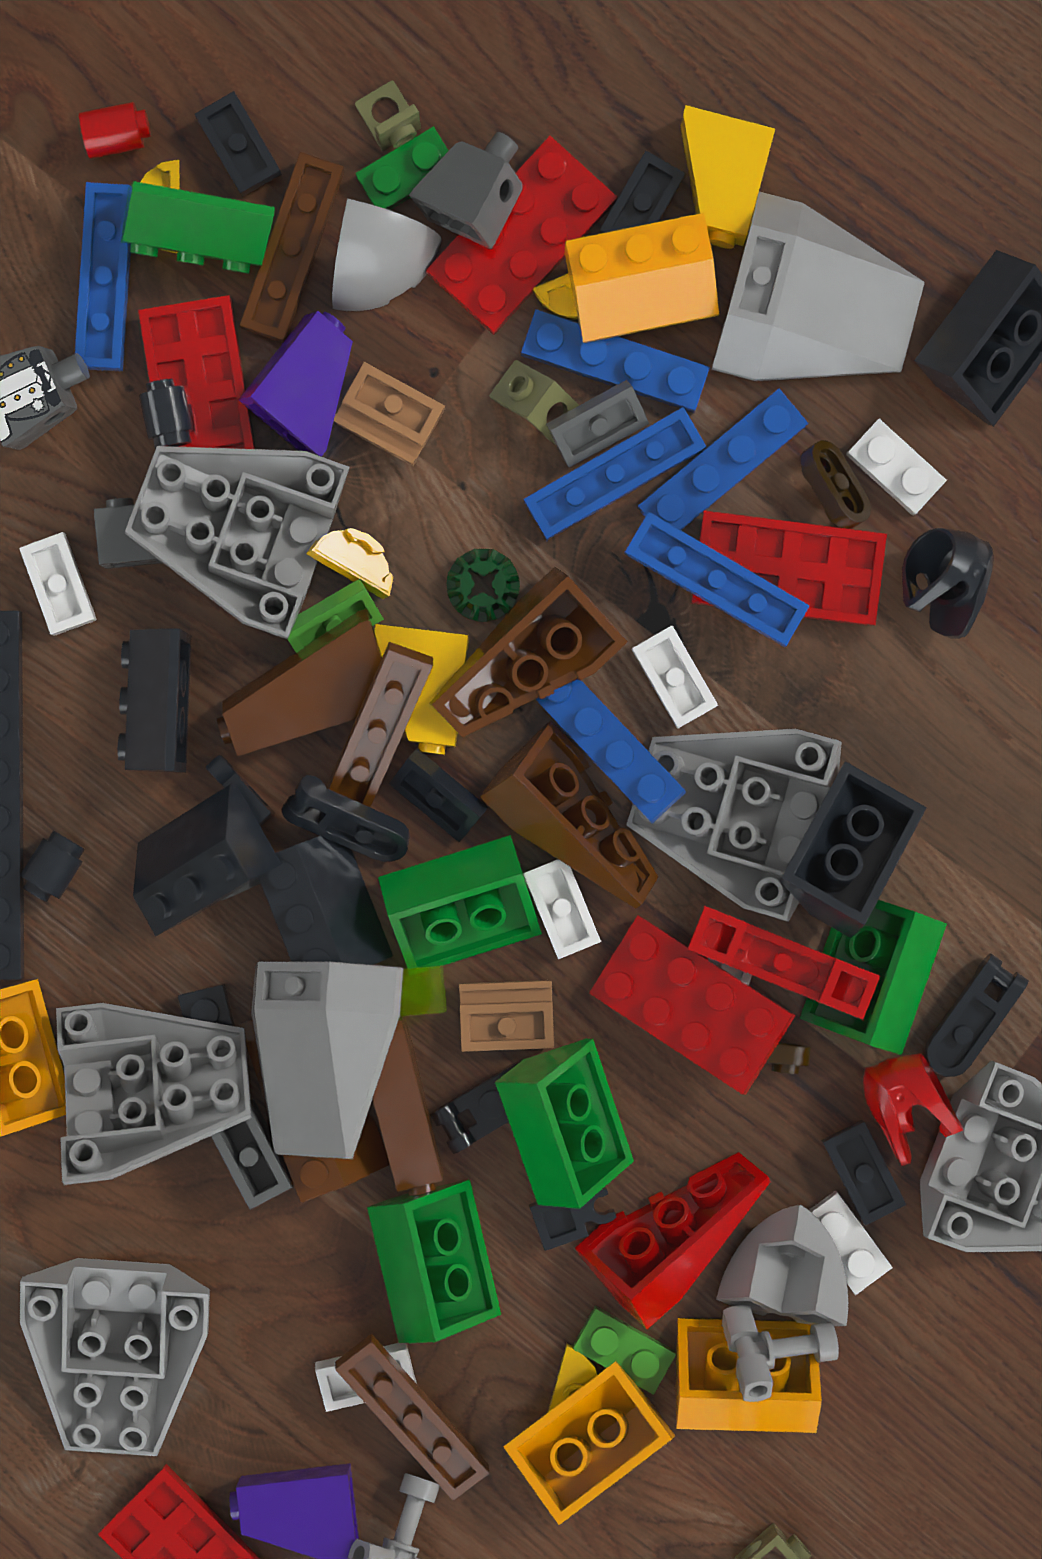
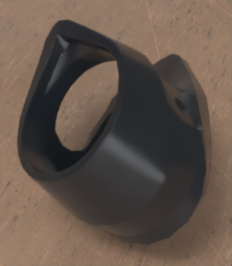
M935 528L919 536L907 551L902 566L903 602L905 606L911 610L921 612L927 604L931 603L930 629L950 639L965 637L975 622L988 590L994 561L993 549L989 542L979 539L966 531ZM920 573L927 580L928 587L926 589H920L917 585L916 577Z

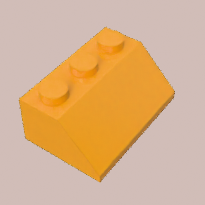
M704 213L565 241V258L583 343L719 316L714 260Z
M38 979L0 989L1 1137L66 1115L65 1075Z
M678 1318L675 1385L676 1429L816 1433L822 1398L819 1362L816 1361L814 1354L775 1359L774 1368L769 1369L773 1381L771 1397L762 1401L747 1402L743 1400L736 1376L737 1359L739 1357L737 1352L729 1351L722 1327V1320ZM755 1320L758 1333L768 1331L772 1340L810 1335L811 1324L793 1321Z
M615 1361L503 1447L555 1521L560 1525L671 1441L675 1434L648 1397L618 1362Z

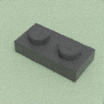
M625 380L546 423V426L563 461L570 468L645 427L649 422L632 385Z

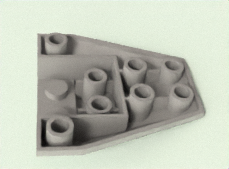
M759 192L728 313L722 327L711 370L753 381L901 372L925 282L804 203Z
M157 446L127 524L125 534L241 623L288 639L302 608L318 563L317 560L306 553L316 540L329 533L347 478L349 466L307 451Z
M799 729L653 737L649 752L685 789L686 793L653 824L633 804L627 826L742 908L789 922L799 902L782 884L780 879L839 772L842 742Z
M258 962L256 964L251 1014L275 1154L353 1158L400 1017L403 968L336 962Z
M106 1003L56 1008L57 1046L64 1064L67 1136L61 1137L62 1182L64 1185L116 1178L251 1118L244 1028Z
M991 1060L952 1096L950 1103L963 1127V1131L945 1137L939 1130L920 1179L923 1236L965 1252L1042 1251V1083L1033 1076Z
M76 1258L22 1277L20 1281V1325L65 1450L145 1456L158 1455L209 1332L210 1289L170 1264Z

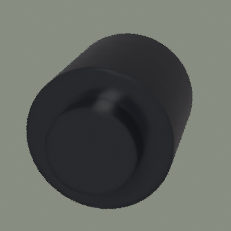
M162 379L147 383V392L141 393L138 396L147 437L149 440H153L155 450L157 446L179 447L192 443L190 432L194 428L185 387L175 386L173 379Z
M53 830L47 840L45 838L41 840L21 872L20 876L27 880L23 889L45 902L49 900L51 895L60 899L83 861L79 858L85 849Z

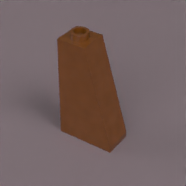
M367 609L356 612L297 653H294L223 700V716L217 718V724L224 744L233 743L237 756L356 719L382 659Z
M402 1014L399 1017L373 1095V1102L396 1190L398 1192L408 1189L409 1196H415L436 1190L435 1182L443 1181L444 1173L406 1014Z

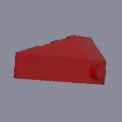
M738 1152L691 1176L686 1186L666 1196L661 1191L648 1198L650 1204L628 1215H625L624 1211L617 1213L613 1221L601 1224L577 1245L575 1250L617 1302L648 1330L683 1298L771 1181L764 1172Z

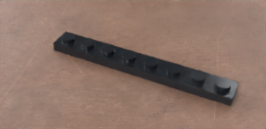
M0 611V980L24 979V878L20 876L24 869L22 612Z

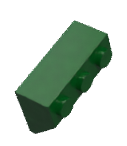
M133 181L128 188L121 242L131 244L130 253L158 257L159 249L177 252L176 261L203 266L205 257L223 260L222 269L249 274L250 265L262 266L275 207Z
M511 835L378 877L387 915L410 976L542 934Z
M878 899L866 924L852 938L831 927L822 953L880 976L863 1020L808 997L806 998L800 1019L864 1044L902 1055L947 923Z
M586 1038L526 1058L495 1082L538 1205L580 1209L634 1162L593 1039Z
M470 1180L437 1186L436 1190L425 1194L409 1196V1193L399 1195L367 1207L398 1343L437 1342L501 1315Z

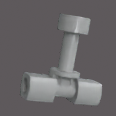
M736 1305L723 1310L722 1327L729 1351L737 1352L739 1357L737 1359L736 1376L744 1401L757 1402L771 1397L773 1381L769 1369L774 1368L775 1359L814 1354L817 1362L838 1359V1339L832 1322L811 1325L810 1335L772 1340L768 1331L758 1333L750 1306Z
M405 1473L399 1491L408 1495L394 1539L384 1537L382 1546L356 1539L350 1549L348 1559H420L416 1558L420 1549L411 1546L425 1500L435 1503L440 1487L439 1484Z

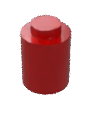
M134 102L79 113L81 133L89 159L144 148L143 138L151 137L145 109L137 111Z

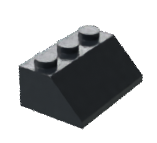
M998 250L993 253L914 360L936 387L993 427L1042 362V273L1035 264Z
M181 629L130 630V641H123L121 665L123 669H128V687H121L119 709L121 715H127L126 733H120L118 737L117 752L118 760L125 761V770L186 773L192 636Z
M845 761L780 881L811 916L852 938L866 924L927 807Z
M235 782L138 842L133 897L155 936L191 919L281 865L280 860Z
M319 836L276 852L281 865L259 877L291 962H336L374 965L393 957L352 849Z

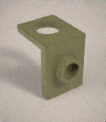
M393 80L355 102V107L382 151L390 146L394 148L402 146L413 139L417 134L416 131L421 129L418 109L415 104L411 106L407 104ZM382 99H389L395 102L399 108V113L382 123H378L373 118L372 108L376 102Z
M518 360L512 363L489 395L496 403L528 420L553 444L555 442L546 426L549 409L554 404L562 402L563 414L579 406L554 380Z
M773 1522L733 1559H762L775 1546L787 1559H809L812 1557V1554L795 1534L787 1538Z

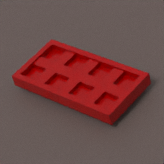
M551 136L540 145L516 172V175L522 182V191L494 246L490 249L458 235L426 270V274L493 335L531 296L533 288L541 285L565 259V241L585 237L616 203L618 198Z
M220 296L138 310L149 381L173 379L175 386L185 387L194 430L190 432L192 443L179 447L255 449L249 409L238 400L246 391L230 296Z
M703 511L699 541L808 604L809 608L803 618L872 627L876 625L887 534ZM692 594L691 604L713 606Z
M637 915L589 994L742 1095L747 1094L795 1017L794 1014L701 954L688 950L687 945Z
M167 1464L98 1533L122 1559H260Z

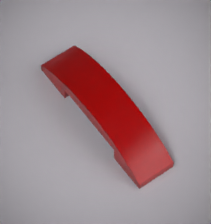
M704 906L688 946V950L862 1020L880 978L877 974L707 906Z

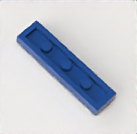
M86 182L75 353H78L83 358L89 370L123 372L131 244L122 243L121 236L130 185Z
M535 309L521 351V356L613 387L627 380L637 395L677 408L684 407L686 411L695 413L710 368L709 366L618 336L583 343L579 323Z
M779 388L639 504L637 508L644 517L650 512L682 531L700 516L704 510L706 511L802 431L809 423Z
M682 407L526 497L524 503L547 541L700 453L707 446L686 410Z
M650 512L647 513L624 553L783 647L787 646L809 608L808 604Z
M576 679L554 690L555 693L543 699H535L652 824L686 793L685 789L581 680Z

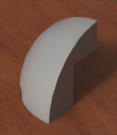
M347 199L334 270L333 309L364 311L379 308L389 304L390 300L401 295L409 288L416 287L427 275V268L436 260L442 243L440 235L426 225L404 215L371 204Z
M796 1205L772 1214L757 1225L747 1235L732 1256L722 1277L716 1300L731 1306H750L752 1313L765 1316L767 1313H775L789 1316L795 1319L797 1323L813 1325L832 1322L834 1326H846L848 1317V1288L843 1263L831 1235L819 1219L803 1206Z

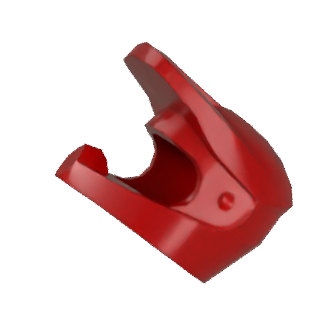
M921 1053L886 1058L873 1066L865 1068L863 1090L867 1105L875 1120L880 1124L901 1166L910 1164L912 1159L906 1133L915 1131L912 1117V1107L914 1105L926 1107L941 1121L939 1128L945 1137L963 1131V1127L934 1070L929 1066L927 1059Z

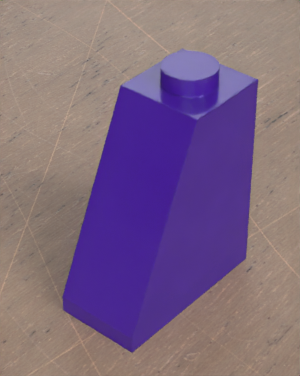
M319 311L305 315L238 399L297 451H307L321 457L327 450L353 343L343 333L345 331L344 325L327 312L321 314Z
M351 1463L245 1475L240 1477L236 1491L230 1492L232 1520H240L242 1535L316 1559H348L353 1543L356 1539H359Z

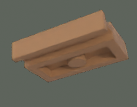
M364 362L346 393L337 414H335L333 423L414 467L419 454L424 449L445 410V405Z
M552 980L459 983L462 1052L554 1048Z

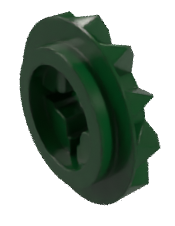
M473 549L456 559L447 575V594L451 604L461 615L473 621L489 622L501 618L512 609L520 591V580L515 566L508 557L494 549ZM472 570L475 574L478 573L480 576L485 577L497 570L498 573L494 576L495 579L492 581L491 586L495 590L494 594L498 599L495 600L491 595L488 596L482 592L477 596L474 595L469 600L467 597L472 593L471 590L475 586L469 571Z

